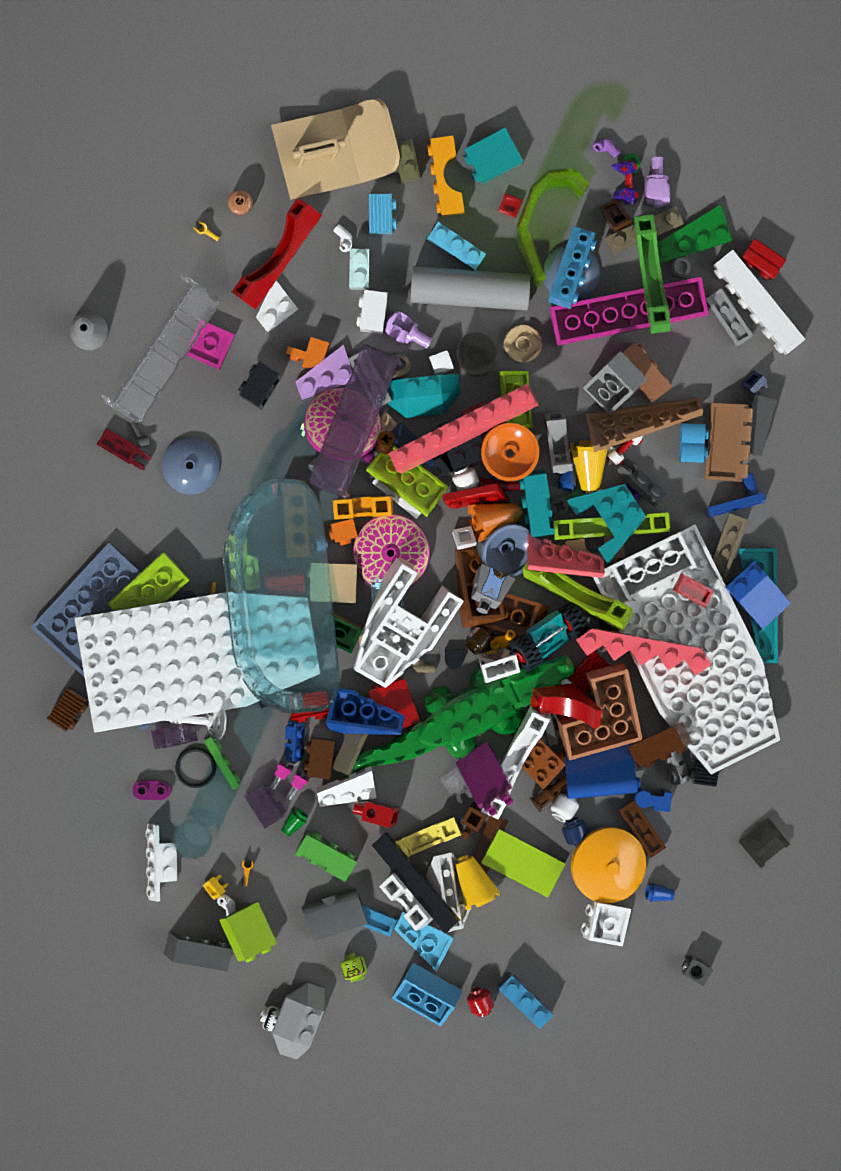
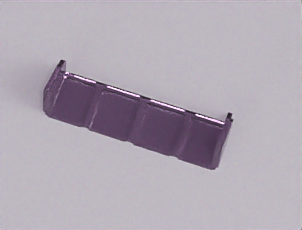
M368 344L361 347L351 377L347 382L337 412L310 476V484L316 489L349 499L350 494L347 491L397 366H402V362L397 356Z

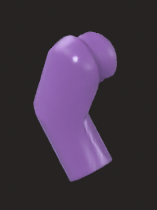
M599 139L593 144L594 151H608L614 159L621 153L610 139Z

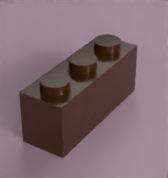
M683 722L628 748L637 767L645 765L648 768L656 764L655 760L659 758L663 761L672 757L671 753L674 751L677 754L686 751V746L691 744L692 741Z

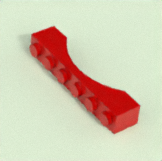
M297 198L286 213L284 232L274 253L258 269L242 276L231 293L256 310L322 215L308 203Z

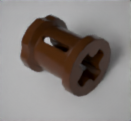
M385 430L379 433L376 448L381 454L386 455L393 450L395 436L392 432Z

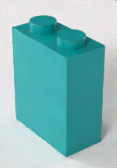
M506 128L464 149L465 155H463V158L468 166H472L474 170L472 175L477 183L480 182L481 185L523 164V160Z

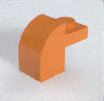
M311 337L307 351L288 346L286 355H289L290 360L300 362V359L304 360L302 368H314L325 359L330 343Z

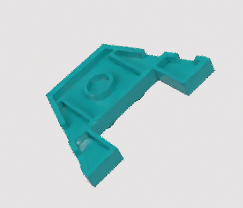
M625 484L567 500L577 516L594 505L614 535L613 539L598 548L607 563L612 561L616 553L620 551L624 543L646 518L645 513Z

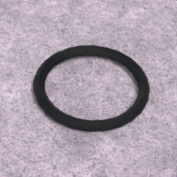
M190 748L182 752L178 757L175 771L178 779L184 785L191 788H200L209 784L213 779L216 764L208 751L201 748ZM201 752L211 761V774L203 783L191 784L182 778L179 765L186 754Z

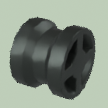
M562 497L554 498L550 502L552 514L554 516L565 515L569 509L567 500Z

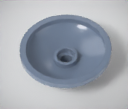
M567 244L554 249L545 260L543 280L549 292H551ZM591 251L588 256L591 258L588 269L584 268L582 275H585L582 287L578 286L576 291L579 293L577 301L588 297L595 290L600 279L599 263Z
M186 437L175 441L166 450L162 460V471L165 480L173 489L183 494L193 495L206 491L214 484L219 474L220 463L216 451L209 443L195 437ZM188 462L193 463L192 469L186 467Z
M506 524L495 529L489 534L482 546L481 558L483 565L510 577L521 574L523 567L527 563L528 533L531 534V532L519 524Z

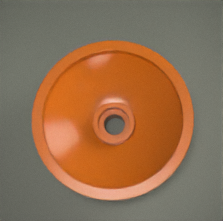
M501 424L493 428L486 435L481 448L482 461L486 469L494 477L504 481L520 480L528 476L537 465L539 459L537 439L529 429L520 424ZM511 449L513 456H507L506 451Z

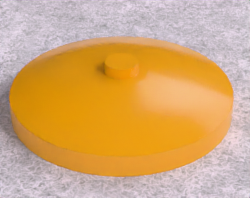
M602 827L588 833L576 846L571 859V874L577 888L589 899L605 904L616 903L632 895L640 886L646 871V856L642 845L632 834L617 827Z

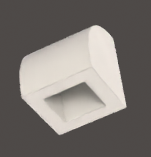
M447 350L429 357L435 375H441L454 370Z

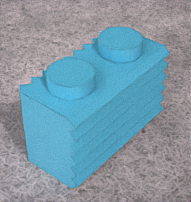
M369 194L370 235L393 234L392 230H396V218H392V210H396V199H392V194Z

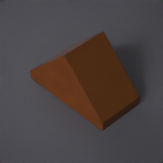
M617 199L600 206V210L612 233L632 223L631 218Z

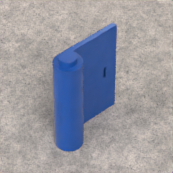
M632 743L570 761L566 756L565 771L568 799L637 793L638 789H641L640 777L636 778L634 759L628 748Z

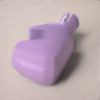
M652 157V174L646 176L644 187L645 201L647 205L661 208L670 202L669 177L663 174L664 158Z
M395 311L386 320L385 332L401 343L408 344L409 341H414L427 349L432 340V337L418 331V324L414 323L407 315L400 311Z

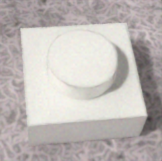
M471 526L453 530L452 534L458 550L476 546L477 542Z

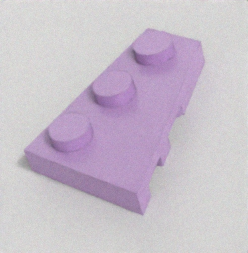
M344 345L296 381L302 400L316 396L328 389L356 382Z

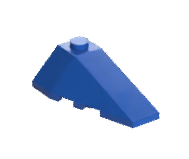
M334 688L326 724L331 732L401 735L405 716L374 702L370 698L360 695L354 690Z

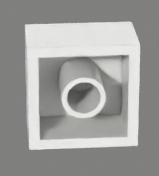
M364 290V294H360L359 307L362 308V313H358L356 325L360 327L361 332L383 334L388 293Z

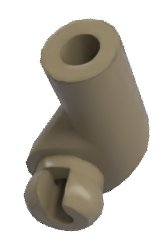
M421 658L415 664H411L417 673H435V664H425Z

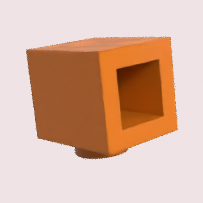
M353 519L331 524V529H328L330 539H335V543L340 542V546L349 544L351 539L358 537Z

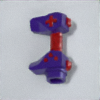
M634 160L612 164L613 170L625 175L626 181L625 188L615 191L613 198L623 199L624 204H635L638 192L637 189L633 188V173L636 172L637 164Z

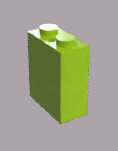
M258 902L251 903L219 920L238 962L246 961L248 963L257 958V954L260 952L262 954L268 953L272 950V946L277 944Z

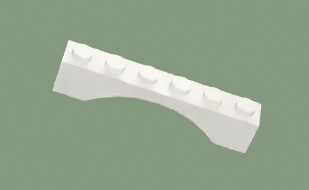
M532 706L527 711L501 762V766L512 788L526 758L537 741L542 737L550 721L548 714H539ZM498 797L492 801L498 811L497 814L492 816L496 819H499L506 806L505 802H502ZM481 808L482 813L490 816L489 812H485L484 808Z

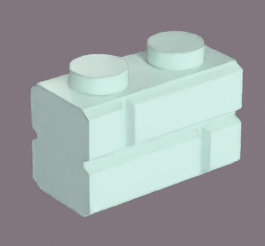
M350 249L349 289L369 290V249Z

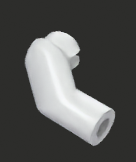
M222 894L217 898L218 905L226 909V916L235 912V901L228 895Z

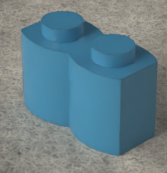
M681 423L679 462L704 463V459H707L708 448L705 447V440H708L709 429L705 428V424Z

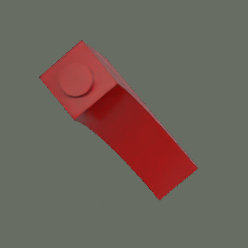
M574 683L533 688L531 706L539 714L565 715L579 719L592 728L600 727L602 709Z

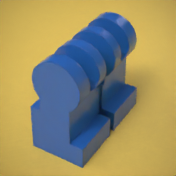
M641 788L638 789L637 793H634V800L639 807L647 808L652 806V809L655 811L670 812L672 792L670 790L662 789V794L650 793L647 789Z

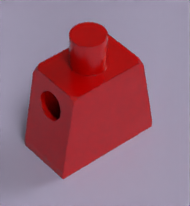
M366 801L365 804L355 802L353 814L362 815L361 821L391 828L397 824L400 807L375 801ZM372 809L376 812L375 816L372 815Z

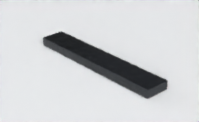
M387 832L372 844V847L445 934L461 921Z

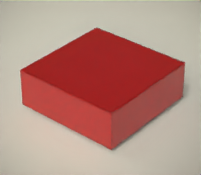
M505 193L498 212L516 218L523 200Z

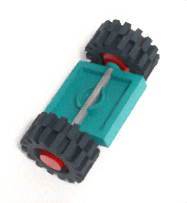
M568 602L527 630L528 636L522 634L510 642L509 649L516 654L519 666L521 665L523 669L530 672L540 665L543 659L569 642L568 637L577 639L586 633L589 626L588 621L585 620L586 617L582 615L583 612L579 611V608L573 603Z

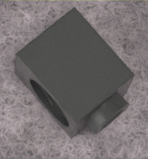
M693 956L690 959H686L681 967L683 975L702 986L705 985L713 971L710 966ZM693 966H700L701 970L698 974H691Z

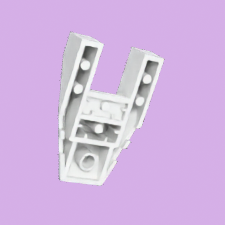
M398 558L395 559L387 571L371 607L354 666L355 671L385 688L401 676L404 670L411 664L419 661L423 654L433 649L464 602L458 594L442 585L421 618L398 606V603L418 574L411 566Z

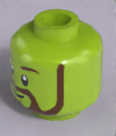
M355 953L344 956L345 960L340 963L344 978L350 980L351 983L364 979V975L368 972L364 958L356 956Z

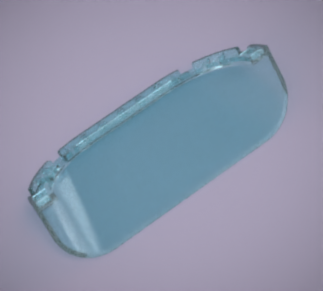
M271 479L259 484L252 493L246 494L236 507L227 527L230 534L228 542L224 543L223 562L233 655L236 666L238 668L241 667L245 676L243 678L244 683L251 693L266 706L274 707L284 713L320 712L329 708L334 702L340 680L323 513L317 496L306 483L296 479Z

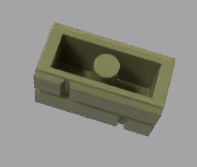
M413 141L398 142L400 154L398 170L401 184L419 181L420 173Z

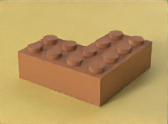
M623 663L585 672L591 700L602 709L600 727L592 728L587 723L569 716L557 718L563 750L569 761L643 740L629 672Z

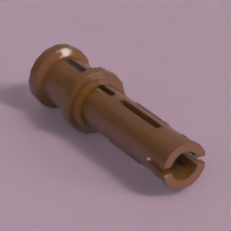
M566 774L551 786L542 789L543 791L534 798H529L539 812L550 801L554 802L555 797L567 788Z

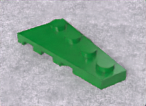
M717 206L658 242L660 264L732 242L722 206Z

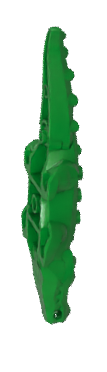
M560 656L551 661H543L530 672L519 666V673L485 683L479 665L471 675L470 687L454 695L445 685L434 688L425 697V707L429 715L424 721L414 724L393 740L362 752L358 755L350 774L357 773L359 770L370 766L374 767L413 759L432 751L436 747L442 746L446 747L451 756L459 759L467 756L477 748L474 737L490 729L501 735L514 734L518 731L526 715L522 712V708L531 705L533 688L559 685L560 682L572 676L575 670L572 660L568 656ZM345 774L344 780L349 778V775Z

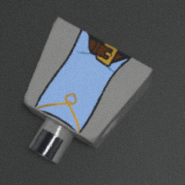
M482 564L476 571L471 596L473 600L479 602L477 611L487 614L490 607L496 609L503 601L515 579Z

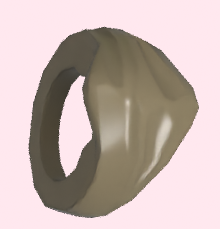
M396 354L387 359L384 366V374L387 379L398 380L408 373L411 366L408 357L403 354ZM403 359L406 362L404 369L395 372L390 370L389 367L394 360Z

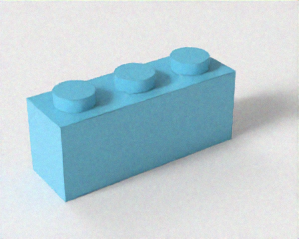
M440 222L436 224L427 237L429 242L471 270H477L486 256V253Z

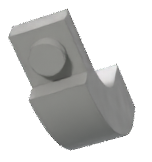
M564 411L545 413L551 469L553 473L560 474L573 471Z

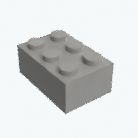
M620 351L583 389L611 415L647 378Z

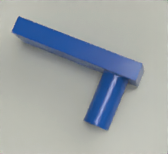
M749 473L748 478H743L748 497L708 507L709 518L765 503L764 492L759 494L754 474Z

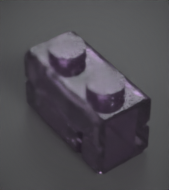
M265 783L244 796L264 829L283 818V812L285 811L282 803L275 801L273 797L275 792L271 786H266Z

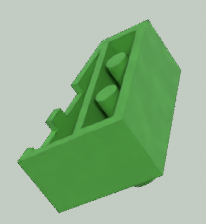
M308 831L296 850L295 855L306 858L311 864L318 865L326 872L346 882L357 863L356 855L348 850L345 852L338 849L339 845L331 840L329 842L321 839L323 836L316 831H312V833Z

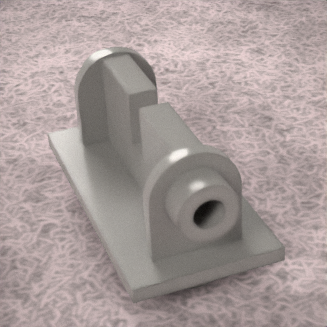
M674 751L671 753L672 757L663 761L667 766L668 777L672 784L680 785L689 781L688 777L690 776L686 764H678V762L684 760L682 753L677 754Z

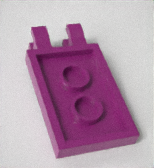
M485 742L456 762L477 806L480 809L484 808L485 812H489L491 817L498 813L492 803L496 798L499 797L507 806L514 802L508 792L512 786L488 742Z

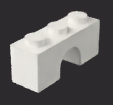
M395 873L379 886L391 901L396 900L405 907L407 913L404 917L415 931L424 928L433 920Z

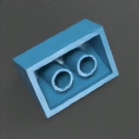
M412 963L391 999L435 1024L442 1026L454 1010L462 990L423 969V967Z

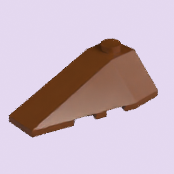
M475 547L459 550L455 548L458 595L464 601L459 608L462 628L479 627L504 619L505 614L502 602L496 609L490 607L487 614L477 611L479 602L473 600L471 596L476 571L483 563Z

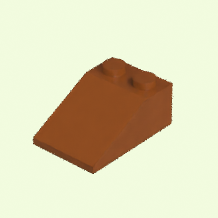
M507 593L502 601L505 618L483 626L503 633L513 630L516 637L522 634L528 636L527 630L546 617L549 607Z

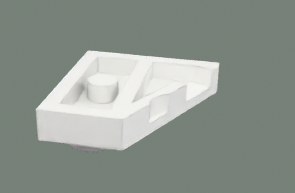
M276 281L268 291L256 318L269 333L294 314L298 308Z

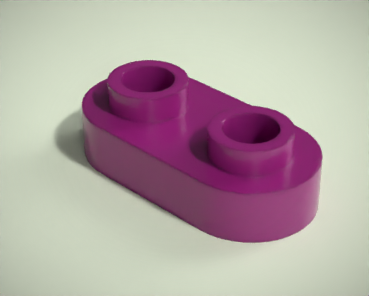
M140 780L134 784L132 792L139 800H164L170 796L171 786L164 780ZM140 787L145 788L144 794L139 793ZM159 787L164 788L165 792L163 794L158 793Z

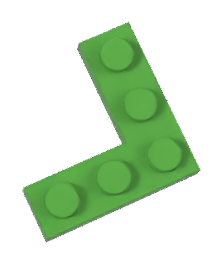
M212 737L203 740L232 790L238 788V782L241 780L235 771L231 773L228 768L231 764L226 755L221 756L219 750L222 747L216 738L212 739Z

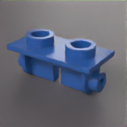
M288 722L287 726H285V739L291 740V743H285L284 757H286V761H302L304 756L303 738L306 733L304 723Z

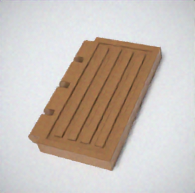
M711 403L707 447L708 457L705 470L706 480L742 482V478H748L749 465L743 464L744 461H749L750 445H745V442H751L752 426H747V422L752 423L753 409L748 408V405Z

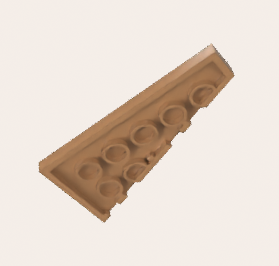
M700 398L617 409L611 415L606 411L586 414V421L594 453L703 415V408Z

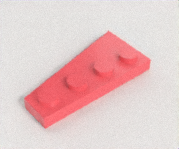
M529 533L527 535V570L603 578V557L582 550L577 552L571 550L566 545L552 544L551 540H540L532 537Z

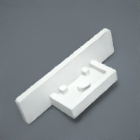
M150 823L147 824L146 829L148 847L146 849V857L148 858V867L146 869L148 886L146 893L148 900L157 902L160 901V882L177 881V843H159V825Z

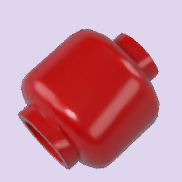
M475 987L467 996V1003L472 1014L484 1017L491 1013L494 1002L488 989Z

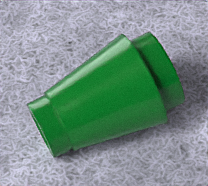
M299 808L292 810L281 831L290 837L307 823V814Z

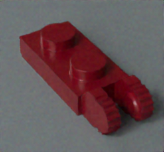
M108 428L105 429L97 442L98 446L143 471L146 467L140 462L133 460L135 455L138 453L142 458L149 461L152 458L141 451L139 447Z

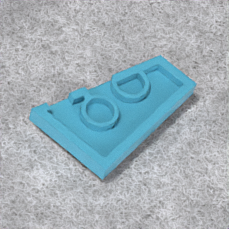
M403 911L394 927L395 931L437 972L454 937L447 933L445 934L430 924L415 931L405 919L404 915L406 912Z

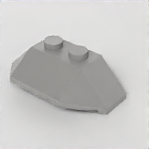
M306 982L303 986L285 996L271 1032L279 1054L298 1059L310 1048L324 1013V987Z

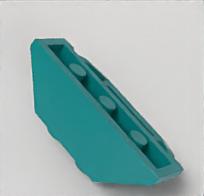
M459 374L433 375L384 382L393 400L388 405L405 418L444 414L461 393Z

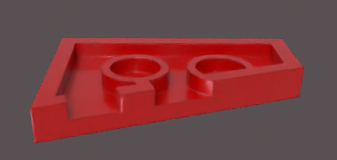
M498 484L443 494V502L452 509L468 507L471 504L510 503L508 495Z

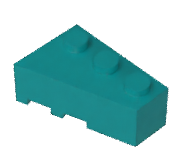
M545 469L533 470L528 476L519 480L520 489H524L525 496L521 497L522 506L527 509V515H524L525 527L529 526L532 537L555 534L552 523L547 474Z

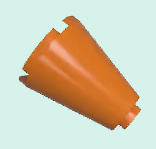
M516 503L471 504L468 506V515H472V520H469V524L478 542L486 540L489 534L498 527L506 524H516L523 517L522 508L517 506Z

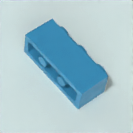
M512 973L498 985V989L539 1029L553 1017L552 1011Z

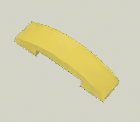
M452 817L414 832L395 842L409 857L439 843L461 835L455 818Z

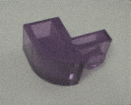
M190 723L151 730L155 749L178 746L198 740L195 725Z

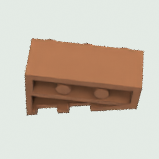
M634 343L622 352L647 378L639 389L650 403L672 388L667 377L658 370L657 364L652 359L649 360L645 355L647 352L641 344L637 345Z

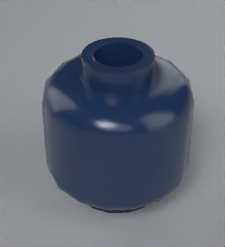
M578 817L565 821V825L562 827L566 843L575 845V847L589 833L585 821Z

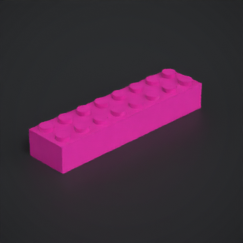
M701 277L663 284L671 324L709 315ZM643 288L578 301L576 304L572 303L571 309L559 305L549 308L556 347L650 328Z

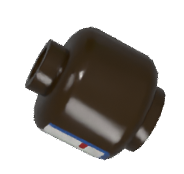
M476 627L466 637V647L474 655L487 652L491 648L490 643L493 640V632L487 627L485 629Z

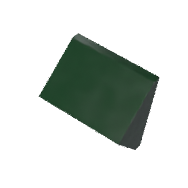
M328 611L317 638L352 654L364 627Z

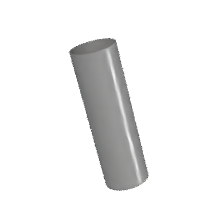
M413 266L410 303L528 311L530 274Z

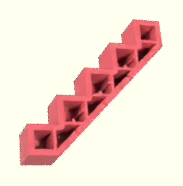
M595 627L576 639L587 656L604 645L614 661L631 650L641 666L656 655H658L668 671L685 660L695 676L712 665L704 650L698 646Z

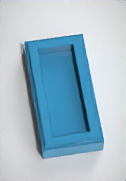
M362 904L367 924L363 926L391 937L398 919Z

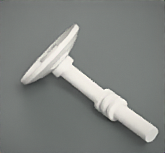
M223 708L221 711L207 713L206 717L188 716L164 720L181 725L183 723L206 725L212 739L216 738L217 740L224 736L227 725L226 712Z

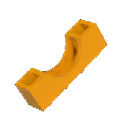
M452 135L430 139V144H427L428 155L433 157L430 169L431 175H435L436 182H433L434 194H438L439 201H436L437 213H441V217L464 214L462 193L451 189L445 182L443 174L447 163L456 157L454 137Z

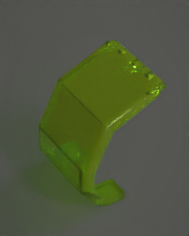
M575 168L548 170L531 186L514 231V237L532 282L537 288L543 286L546 276L542 271L527 226L537 199L548 189L568 187L579 199L585 195V190L589 187L590 183Z

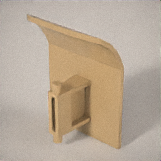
M378 98L366 100L342 109L271 125L290 200L365 183L391 174L399 165L400 154L387 105Z

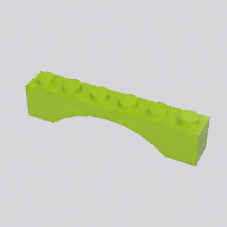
M669 512L645 514L646 518L633 534L670 532ZM602 517L552 521L555 531L553 540L614 536Z
M527 563L523 567L525 578L573 603L575 606L622 632L633 616L631 607L614 598L591 591L563 573L527 570Z

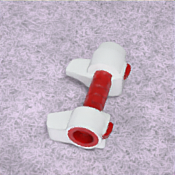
M643 437L623 442L617 449L609 447L607 457L615 465L622 464L624 459L622 454L632 444H641Z

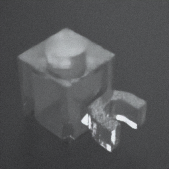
M456 767L439 777L450 795L454 792L456 793L460 804L463 802L460 798L462 793H466L468 797L472 796L467 789L463 788L466 782Z

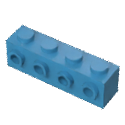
M573 226L548 302L571 309L572 303L576 304L579 293L576 292L578 286L582 287L585 275H582L584 268L588 269L591 258L588 257L589 253L594 251L597 240H594V232Z

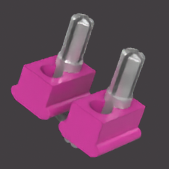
M279 762L277 765L278 769L274 774L276 777L270 785V788L273 787V790L277 788L281 780H285L286 776L291 774L292 767L289 765H298L299 770L302 772V774L300 772L294 774V779L291 783L292 787L286 795L287 799L290 796L289 800H292L297 790H301L309 779L305 776L300 762H288L286 764Z

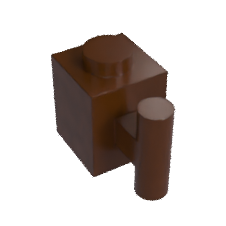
M476 802L472 803L461 822L466 825L461 834L462 839H468L473 830L478 832L488 817L487 814L481 812Z

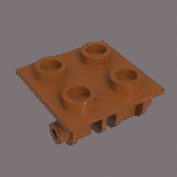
M540 738L532 748L522 768L542 789H545L566 766L564 763L566 756L562 752L556 754Z

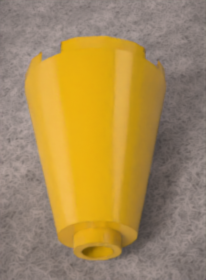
M591 440L579 441L580 445H575V442L570 443V450L581 490H585L587 494L597 492L596 490H599L601 487L608 448L594 453Z
M466 854L458 858L459 862L456 863V869L466 910H471V905L475 904L476 907H480L496 899L495 895L500 896L498 888L473 856L469 857Z

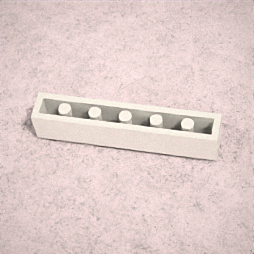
M734 250L730 251L713 265L715 275L719 279H724L727 283L725 286L731 294L735 293L739 298L737 301L740 306L750 311V318L755 324L759 323L762 326L763 334L775 342L774 347L780 354H788L805 340Z

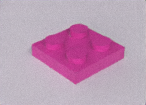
M199 319L184 355L220 370L235 334Z

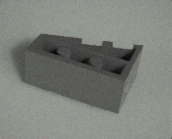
M169 932L164 955L172 962L227 972L233 949L224 941L217 940L216 942H211L203 937L194 938L186 934Z

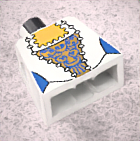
M499 648L498 650H491L478 655L485 683L520 672L516 654L506 648Z

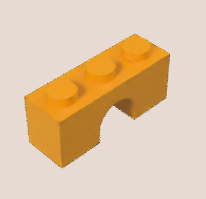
M393 495L335 498L333 500L334 519H349L361 516H392L394 514Z

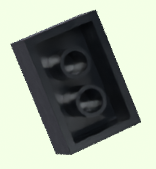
M259 362L257 365L253 364L248 373L251 375L247 382L244 380L238 390L240 391L239 396L262 410L282 377L279 373Z

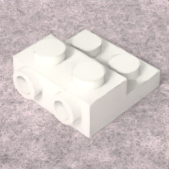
M591 900V903L586 906L585 910L586 915H588L586 923H583L581 926L583 938L590 941L623 946L631 909Z

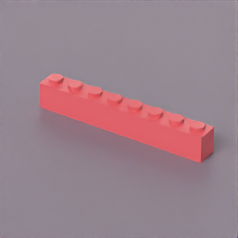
M526 384L390 452L389 456L396 471L402 474L539 404L532 389Z

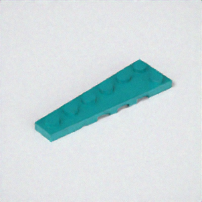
M777 548L738 549L741 570L751 561H755L777 586ZM778 616L764 629H761L750 617L754 644L763 663H778Z

